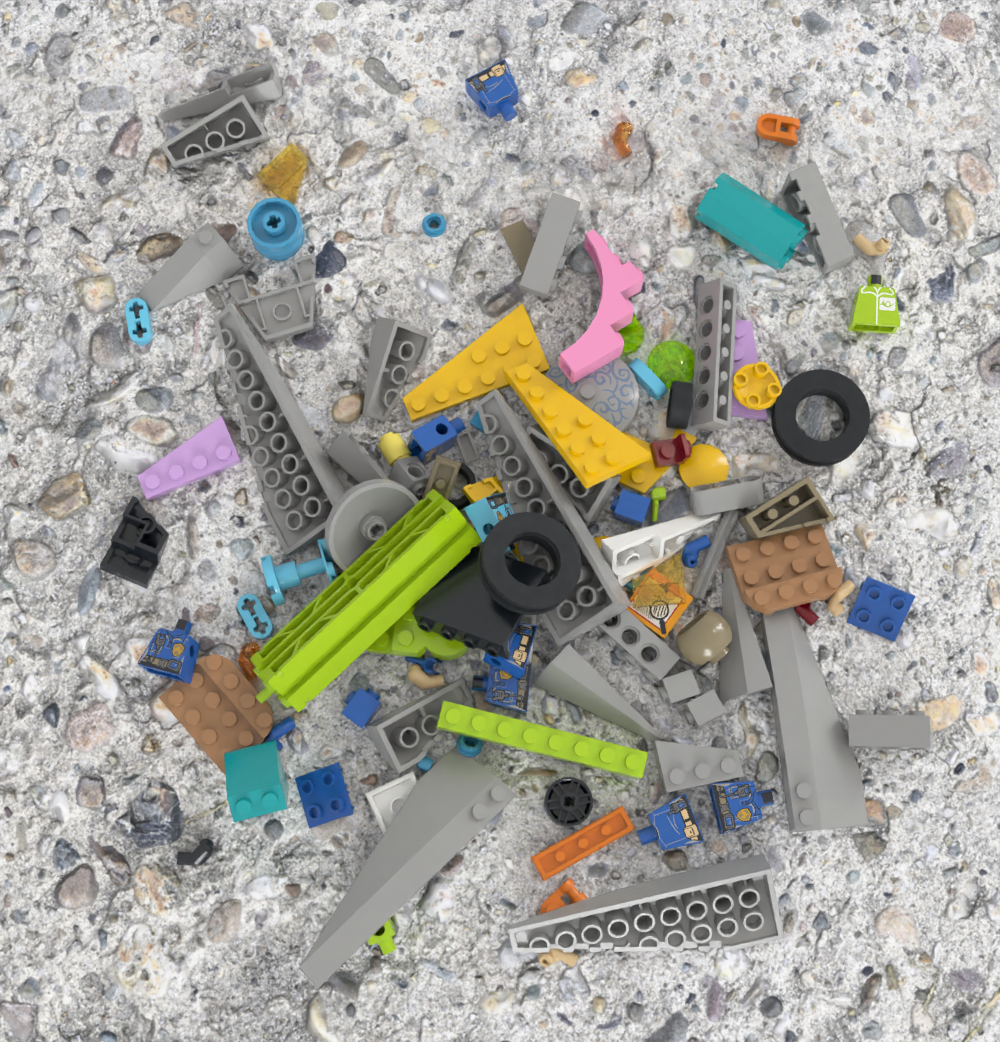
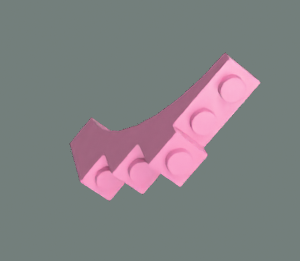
M594 229L586 233L584 248L592 259L599 277L600 305L588 330L573 345L560 353L558 366L572 384L621 356L624 340L617 331L631 324L634 308L628 298L641 292L644 281L641 270L635 267L631 261L622 265L618 255L611 252L604 237L599 236Z

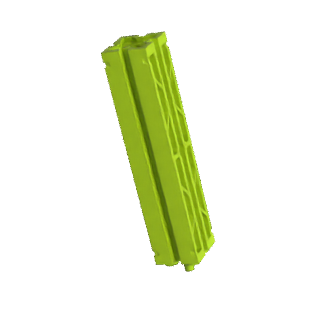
M432 489L424 500H420L271 638L262 647L260 652H256L250 660L256 666L253 669L254 673L262 680L265 686L255 696L257 700L263 704L275 693L278 696L277 698L287 708L292 705L300 712L308 701H312L420 600L423 595L471 552V548L476 547L482 540L473 527L467 523L459 510L447 499L445 500L436 490Z

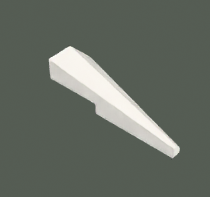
M721 513L701 516L692 514L602 539L600 551L619 584L623 587L631 580L634 582L638 581L641 578L640 573L650 566L657 567L685 546L684 541L692 535H701L703 533L702 528L712 521H720Z

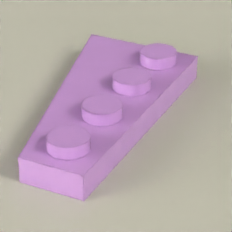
M736 319L733 377L742 366L758 363L751 321ZM732 391L731 417L767 420L766 409L753 410L741 405Z
M221 416L137 477L146 499L150 501L241 463V460L225 421Z

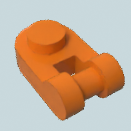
M766 113L759 117L756 124V132L763 139L782 142L787 146H794L797 144L798 136L796 131L799 129L800 120L793 117ZM785 127L787 131H780V128Z
M569 878L543 902L540 913L544 914L566 906L560 899L565 893L573 900L568 905L585 900L588 897L583 892L580 893L574 886L575 882Z

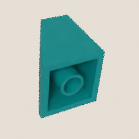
M276 740L224 753L227 800L234 822L287 809L289 787Z

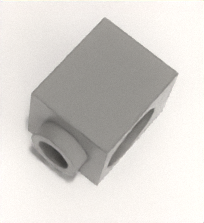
M417 456L396 460L388 478L403 485L416 497L424 494L430 473Z
M692 669L663 678L660 681L661 686L658 687L661 700L663 702L667 701L668 706L697 697L700 694Z
M714 689L683 706L685 708L683 715L689 725L693 724L695 729L726 713Z

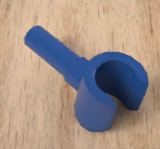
M407 656L405 658V661L422 666L427 673L440 674L433 670V665L436 662L443 664L439 659L429 657L425 660Z

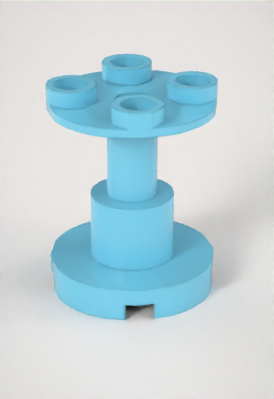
M318 539L322 557L296 565L295 561L276 566L271 554L261 557L263 573L267 586L271 592L273 591L271 597L275 606L286 604L284 590L302 585V579L327 572L330 583L338 577L333 566V559L328 553L325 539Z

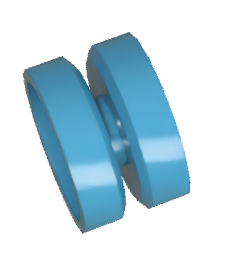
M277 197L266 198L258 202L251 209L247 219V227L252 243L259 254L267 259L279 261L294 256L302 248L305 239L304 227L299 212L288 200Z

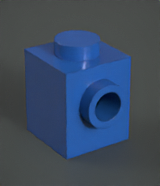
M622 489L620 496L615 495L610 507L611 510H614L612 518L641 528L651 499Z
M359 688L357 692L353 690L346 698L344 703L347 706L341 713L358 727L365 730L366 725L372 721L383 705L378 701L380 696L373 690L368 688L365 692Z

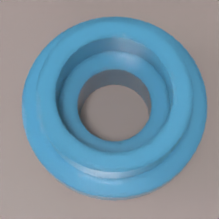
M431 213L423 219L422 229L430 237H439L446 230V221L440 214ZM434 223L438 224V228L432 229L430 228V225Z
M460 735L456 747L462 755L475 757L481 752L483 744L479 739Z

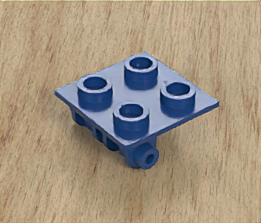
M867 576L860 585L859 590L861 591L847 619V623L895 642L915 599V595Z
M339 762L295 778L309 829L342 817L351 816L354 813V806L351 805L348 795L350 792L346 788L348 785L344 781L342 775L343 768H340Z

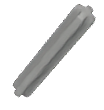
M736 509L724 512L690 593L693 599L698 601L704 599L739 515V511Z

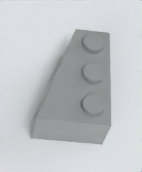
M656 740L652 742L663 794L738 779L744 776L738 750Z

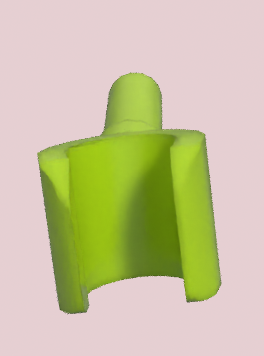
M656 487L650 493L652 500L651 522H657L659 501L666 500L665 487Z

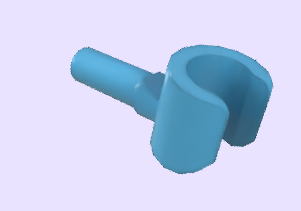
M428 751L425 757L417 763L418 769L426 773L431 769L434 761L427 757Z

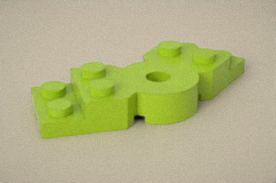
M416 602L367 650L369 653L420 658L428 650L435 658L454 660L463 656L469 648L457 640L449 641L438 633L432 631L428 633L421 630L413 615V611L419 603Z

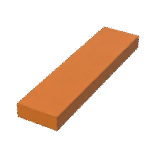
M623 806L534 855L531 859L542 880L545 881L633 831L635 827Z

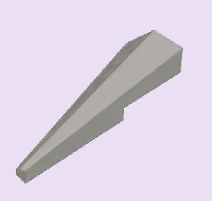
M569 644L533 682V685L569 701L651 742L658 741L662 737Z

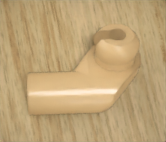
M861 233L852 241L867 256L884 255L890 247V242L886 238L870 242Z
M846 580L830 597L827 603V610L834 617L839 616L845 610L840 602L855 590V585L852 581Z
M419 665L409 667L408 678L419 689L428 690L444 686L443 674L428 676L421 670Z
M552 948L548 953H539L538 961L543 967H549L551 964L561 960L573 968L579 955L574 952H563L561 949Z

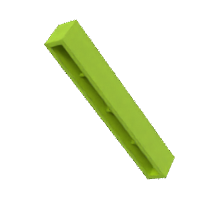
M448 701L442 702L435 728L633 779L643 778L648 752Z

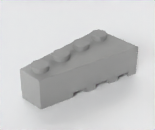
M552 192L519 284L520 290L545 299L548 298L549 293L554 294L558 284V280L555 279L557 271L563 270L567 258L563 255L566 247L570 248L575 236L572 233L575 224L579 225L583 211L580 210L581 202Z

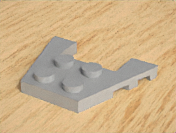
M314 253L293 259L300 283L251 297L244 274L223 280L227 291L266 344L314 329L316 257Z

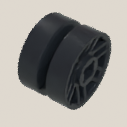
M561 778L555 781L545 794V812L549 819L559 826L573 827L579 825L588 818L592 811V793L589 787L577 778ZM565 798L573 800L571 807L564 806Z

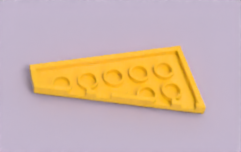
M523 303L403 397L404 405L412 423L483 397L494 389L499 391L511 386L505 379L506 371L525 363L530 364L542 374L547 373L550 367Z
M525 363L506 371L505 379L586 489L650 459L651 453L530 364Z

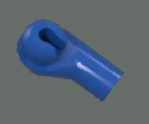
M707 535L685 544L681 556L682 564L685 567H696L699 551L711 546Z
M287 717L271 729L266 742L276 740L280 752L283 744L279 740L283 735L296 727L294 721Z

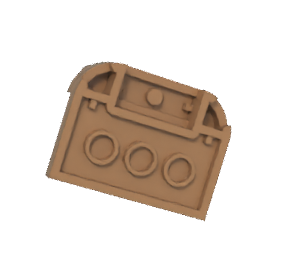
M822 523L727 546L725 549L743 603L745 605L748 604L758 612H762L763 615H773L775 611L818 600L820 602L826 601L842 584V568L837 567Z
M211 654L197 661L198 664L195 665L190 684L177 681L159 698L225 775L224 753L264 743L274 727L275 717L274 711L267 701L261 704L255 696L259 692L233 662L226 657Z

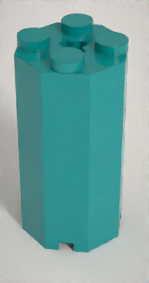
M723 172L714 181L718 186L709 188L696 210L697 214H695L694 218L773 269L779 268L782 270L796 252L794 249L808 233V230L805 229L806 225Z

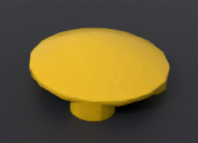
M758 362L756 364L744 365L736 371L733 377L732 391L741 405L753 410H762L769 408L777 401L778 396L782 392V387L777 375L769 368L768 364Z
M699 444L692 446L691 457L684 464L679 465L678 473L684 483L689 488L698 485L726 480L729 465L725 455L718 448L712 445Z

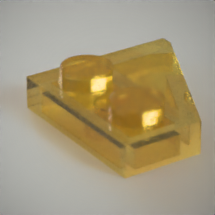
M291 142L257 174V178L278 198L288 200L294 205L309 159Z
M681 554L674 555L670 560L661 565L659 564L651 569L650 572L632 581L634 608L686 603Z

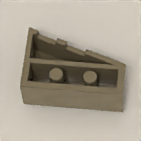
M805 477L747 512L738 520L749 538L754 540L832 521L835 518L810 478Z

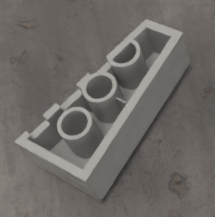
M242 94L160 146L173 167L177 169L268 141L270 137Z
M816 162L789 172L780 194L791 215L806 225L805 229L808 230V233L804 240L822 274H828L848 265L854 257V248L847 239Z
M540 425L529 426L526 433L547 462L572 504L583 514L582 517L588 523L597 519L622 476L617 474L586 489Z

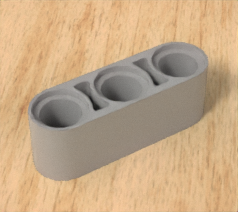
M757 475L690 488L693 514L698 516L755 506L765 502L761 476Z

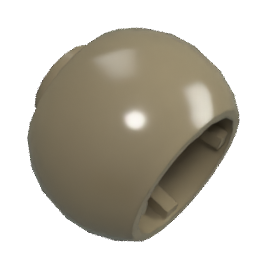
M706 610L699 614L676 635V644L681 655L695 665H703L708 661L712 665L729 652L727 645L732 641V631L726 619L711 610Z

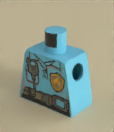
M506 492L485 497L464 508L482 542H484L491 529L499 521L514 514ZM513 543L507 548L505 553L515 549Z

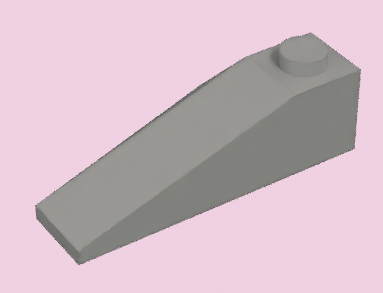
M378 316L370 344L363 406L364 416L383 422L386 421L400 399L401 390L406 383L409 384L413 378L412 373L417 365H421L425 360L433 334L394 319Z

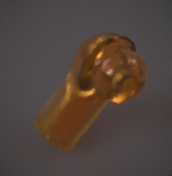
M624 121L616 126L612 139L622 158L628 157L633 152L626 141L630 132L633 131V126L631 123Z
M253 641L245 643L241 647L238 664L248 681L258 677L253 671L255 666L250 658L256 652H260V647Z

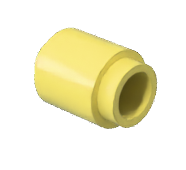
M388 432L379 439L378 448L390 467L394 466L396 460L411 456L410 450L399 433L393 434V432Z

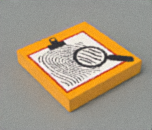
M651 569L629 599L632 605L626 609L650 631L664 640L691 603L693 597L654 569Z

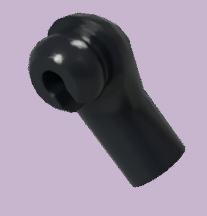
M205 838L200 841V845L193 852H178L177 865H203L214 852L213 841Z

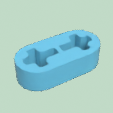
M130 299L125 306L129 336L135 344L146 345L153 338L150 310L143 299ZM135 306H140L142 309L139 310L140 318H137L133 312ZM138 325H141L145 331L142 338L137 336V333H139Z
M635 358L628 364L637 383L652 398L659 400L668 392L664 383L640 359Z
M253 594L243 595L238 601L237 608L250 633L258 640L270 638L273 634L274 626L261 601ZM247 600H250L251 603L256 602L253 606L256 614L253 616L249 610H243L246 607L245 602ZM258 618L263 625L268 623V626L265 628V634L255 632L258 629L255 620Z

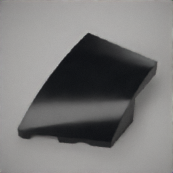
M133 496L122 514L123 519L111 539V546L100 563V570L147 589L165 550L169 533L156 522L153 515L148 513L139 503V500Z

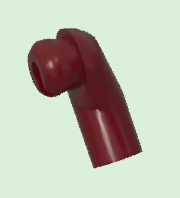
M811 602L794 606L795 612L810 626L820 618L810 609Z

